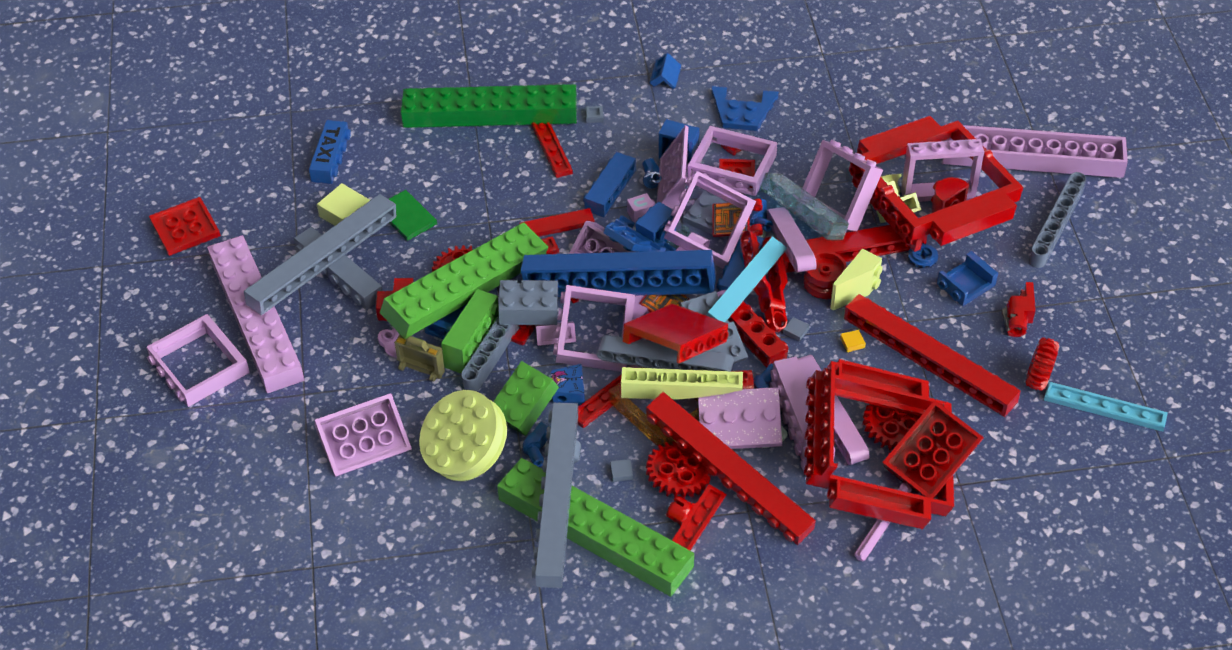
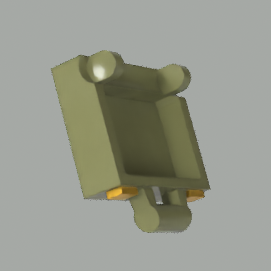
M399 335L394 342L397 360L399 361L398 369L403 371L405 367L428 374L430 375L429 380L433 382L436 378L441 379L445 372L442 348L428 344L426 341L413 336L404 339Z

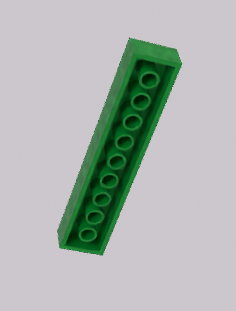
M576 84L403 89L401 107L403 128L532 125V123L575 124L577 123Z

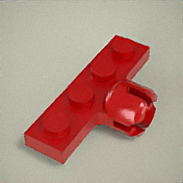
M709 484L696 503H691L681 496H676L666 513L668 518L680 525L672 541L691 551L727 494Z

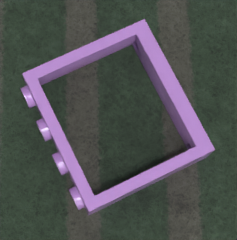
M710 126L688 164V178L689 176L693 177L694 173L699 171L737 192L756 196L776 158L777 142ZM711 142L765 155L754 177L700 164Z
M832 139L830 142L822 140L798 201L844 229L857 231L883 170L875 166L876 162L868 159L867 161L864 160L865 156L859 153L853 154L851 148L841 147L840 142ZM833 153L865 170L846 216L815 198Z
M981 139L908 143L901 185L902 196L916 192L918 201L922 202L931 201L934 195L933 185L935 183L912 184L916 160L974 156L970 179L966 182L969 183L967 199L976 197L984 156Z
M696 171L693 177L689 176L685 184L688 188L686 191L683 190L678 198L681 202L679 206L676 205L671 213L674 217L672 221L668 220L664 231H666L664 239L686 250H711L674 231L696 185L742 209L722 254L720 255L712 250L714 264L724 268L729 262L756 201Z
M566 285V291L561 292L560 303H564L563 309H559L558 320L561 321V326H557L555 335L556 338H559L558 344L554 343L553 354L557 355L556 363L581 364L584 367L622 372V367H626V364L603 361L596 354L564 350L570 298L624 305L625 311L621 336L623 337L624 323L632 321L635 295Z
M208 314L147 346L149 354L147 359L152 366H156L160 377L166 378L168 387L171 390L174 389L179 401H184L188 407L250 373L247 360ZM207 333L233 365L185 390L161 358Z

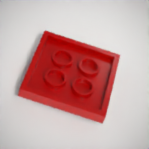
M201 197L149 216L169 256L221 236Z

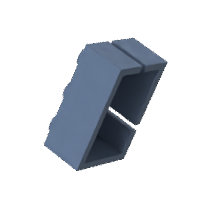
M500 280L499 325H557L558 281L521 280V283H518L517 280Z

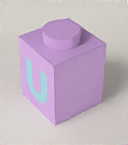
M647 193L627 199V212L632 221L636 223L639 217H642L651 206L655 205V201L651 200Z

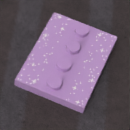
M779 387L742 389L741 391L698 398L699 422L731 449L782 446Z

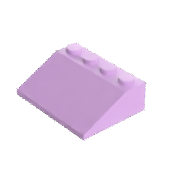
M686 125L660 158L659 177L662 176V180L658 183L657 202L659 201L671 209H674L676 205L679 206L681 201L678 198L683 190H687L685 189L688 179L686 176L688 169V126Z
M391 393L321 417L314 422L320 442L335 477L412 450Z

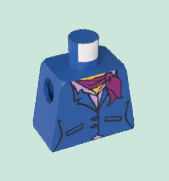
M581 364L551 371V379L559 387L553 396L554 403H578V406L585 402Z

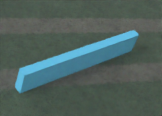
M772 236L708 311L707 316L726 322L782 256L787 247Z
M1053 382L1048 383L1044 401L1162 432L1168 413Z

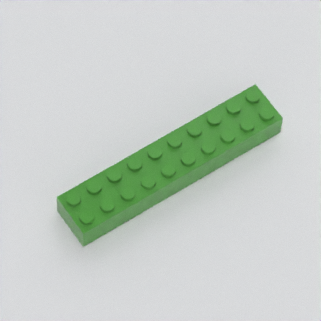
M523 222L384 298L380 314L406 339L466 305L477 289L489 292L500 286V280H510L521 274L524 255H544L548 250V246Z
M521 458L497 485L499 500L538 522V511L542 512V507L539 506L540 494H544V489H541L542 477H546V472ZM572 486L567 539L671 597L693 569L694 552Z

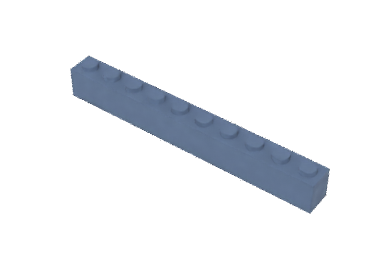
M381 194L371 199L364 206L358 208L350 216L344 218L343 221L330 228L329 231L319 236L312 243L305 246L298 253L244 290L245 304L260 315H263L396 218V204Z
M553 402V411L549 410L548 422L551 423V427H547V439L550 440L549 443H545V456H548V459L543 461V472H546V477H542L541 489H544V494H540L539 500L542 512L538 511V524L541 525L540 529H536V542H539V545L534 547V560H537V564L532 566V578H536V587L562 588L578 424V403Z

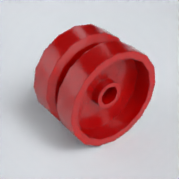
M819 251L814 253L816 269L805 271L804 287L809 294L816 298L831 299L833 284L847 268V265L842 256L837 253Z

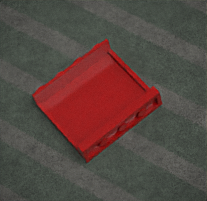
M672 303L624 323L623 342L631 344L642 338L678 351L677 363H682L727 342L728 323Z

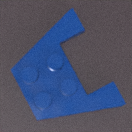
M712 86L711 92L712 96H714V102L717 106L723 128L758 131L766 118V114L772 109L773 103L777 101L779 94L776 91L763 90L762 102L759 103L754 101L726 100L727 87Z
M623 215L619 219L617 218L615 222L608 224L603 232L609 236V240L622 244L623 248L630 252L677 250V248L665 241L653 242L633 229L635 223Z

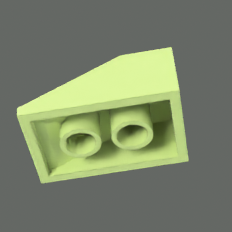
M862 249L834 282L830 309L834 311L849 304L858 294L866 297L874 289L876 290L881 282L879 277L883 269L881 266L882 258Z

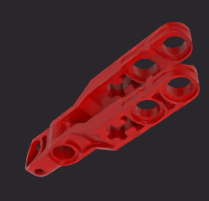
M748 230L743 232L740 239L745 268L759 253L760 246L756 233ZM771 237L765 238L762 247L765 246ZM783 254L767 272L769 282L765 275L753 289L758 295L760 309L765 315L767 326L775 332L783 330L788 322L783 294L788 279Z

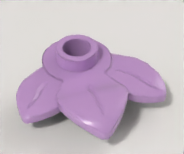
M395 328L392 330H382L378 334L379 344L384 347L388 355L397 358L394 342L400 334Z

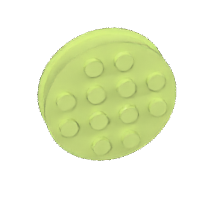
M460 390L448 394L432 407L423 422L419 439L421 455L432 470L450 480L467 481L474 479L490 469L499 458L507 436L506 419L499 406L479 392Z

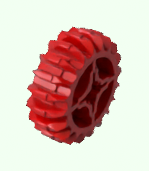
M1044 337L1038 341L1028 368L1025 381L1026 386L1041 391L1045 389L1058 354V342Z

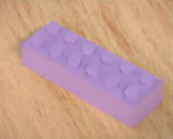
M797 357L774 361L773 370H771L772 382H770V388L779 387L782 420L784 424L788 425L789 438L794 440L795 452L797 456L800 455L801 467L804 471L807 459L804 457V452L807 446V440H805L807 429L805 417L808 411V406L806 405L808 389L806 388L807 380Z

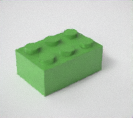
M521 361L493 402L502 410L506 424L526 436L559 387L553 379Z

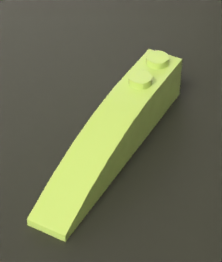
M622 367L621 398L655 399L664 392L672 399H688L721 395L743 389V372Z

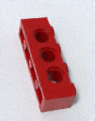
M743 301L729 317L728 321L729 323L734 321L745 346L766 368L769 364H774V361L787 359L788 345L786 342L781 340L775 331L765 324L762 317L758 316L752 307Z

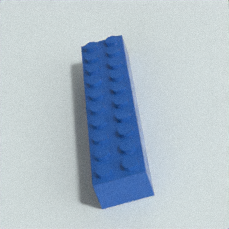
M712 250L524 255L521 267L523 280L558 281V297H561V292L566 291V285L633 295L708 294L715 291L716 282Z

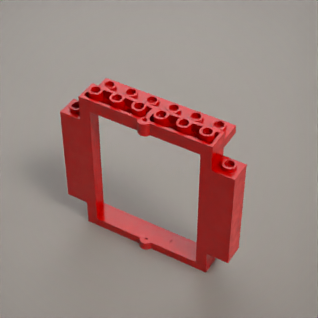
M931 116L859 140L857 153L865 156L864 160H872L879 164L906 154L908 143L939 142L950 138L953 141L976 138L959 121L940 126ZM983 146L984 156L981 170L999 189L918 218L895 193L893 186L888 185L880 177L870 203L882 215L884 220L891 225L894 231L899 234L906 245L916 252L921 249L923 237L930 234L942 246L1013 219L1017 207L1014 202L1020 201L1023 186L995 159L990 149L987 150ZM850 162L849 172L853 176L852 183L854 187L858 188L865 170Z
M839 359L837 362L831 361L827 368H824L823 371L816 370L807 379L806 388L808 389L806 405L808 406V411L805 417V422L807 423L805 432L807 446L804 452V457L807 459L804 475H806V484L828 489L827 499H829V508L923 529L931 521V513L946 517L954 508L953 476L937 494V499L832 475L837 468V463H834L835 395L921 416L932 402L936 400L952 413L951 403L929 398V381Z

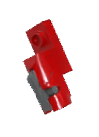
M1026 282L1024 289L1020 291V296H1011L1007 306L1002 309L1004 325L1008 335L1011 337L1024 336L1027 324H1033L1035 315L1033 282Z

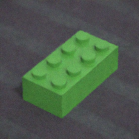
M479 289L475 291L441 343L444 368L462 373L499 316L497 295Z

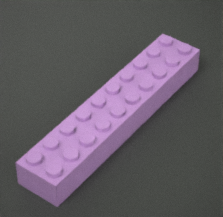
M963 125L976 139H981L982 145L987 150L990 149L995 159L1005 169L1067 174L1080 172L1084 175L1123 178L1128 163L1126 137ZM970 157L943 158V164L972 166L973 163Z
M243 235L208 246L211 263L267 394L304 381L301 364L275 306L263 315H260L245 304L244 290L262 277Z

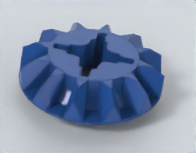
M922 244L921 249L916 252L910 248L908 258H910V263H915L916 267L920 265L924 269L925 266L932 267L933 264H936L938 252L934 247Z

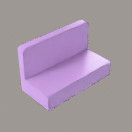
M573 321L567 322L565 343L576 342ZM557 322V325H535L537 345L558 344L559 338H556L555 335L556 328L561 326V322Z

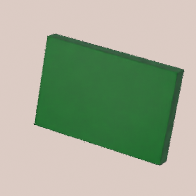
M407 190L389 198L390 201L396 204V218L389 223L407 241L437 225V220Z

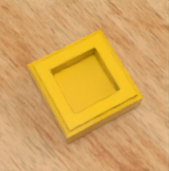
M859 330L840 335V339L847 352L863 349L866 346Z

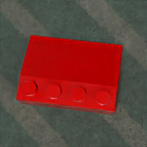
M934 400L885 458L883 465L885 469L902 482L909 484L912 489L921 495L935 498L984 437Z

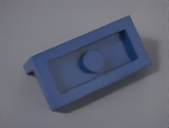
M666 53L655 61L649 83L655 87L664 81L672 89H675L681 64L669 53Z

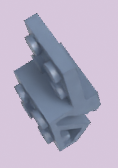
M714 291L681 302L680 306L707 316L708 311L719 300L717 292ZM727 320L725 322L728 323L727 342L708 351L729 354L733 357V364L746 360L748 355L734 321L729 323Z

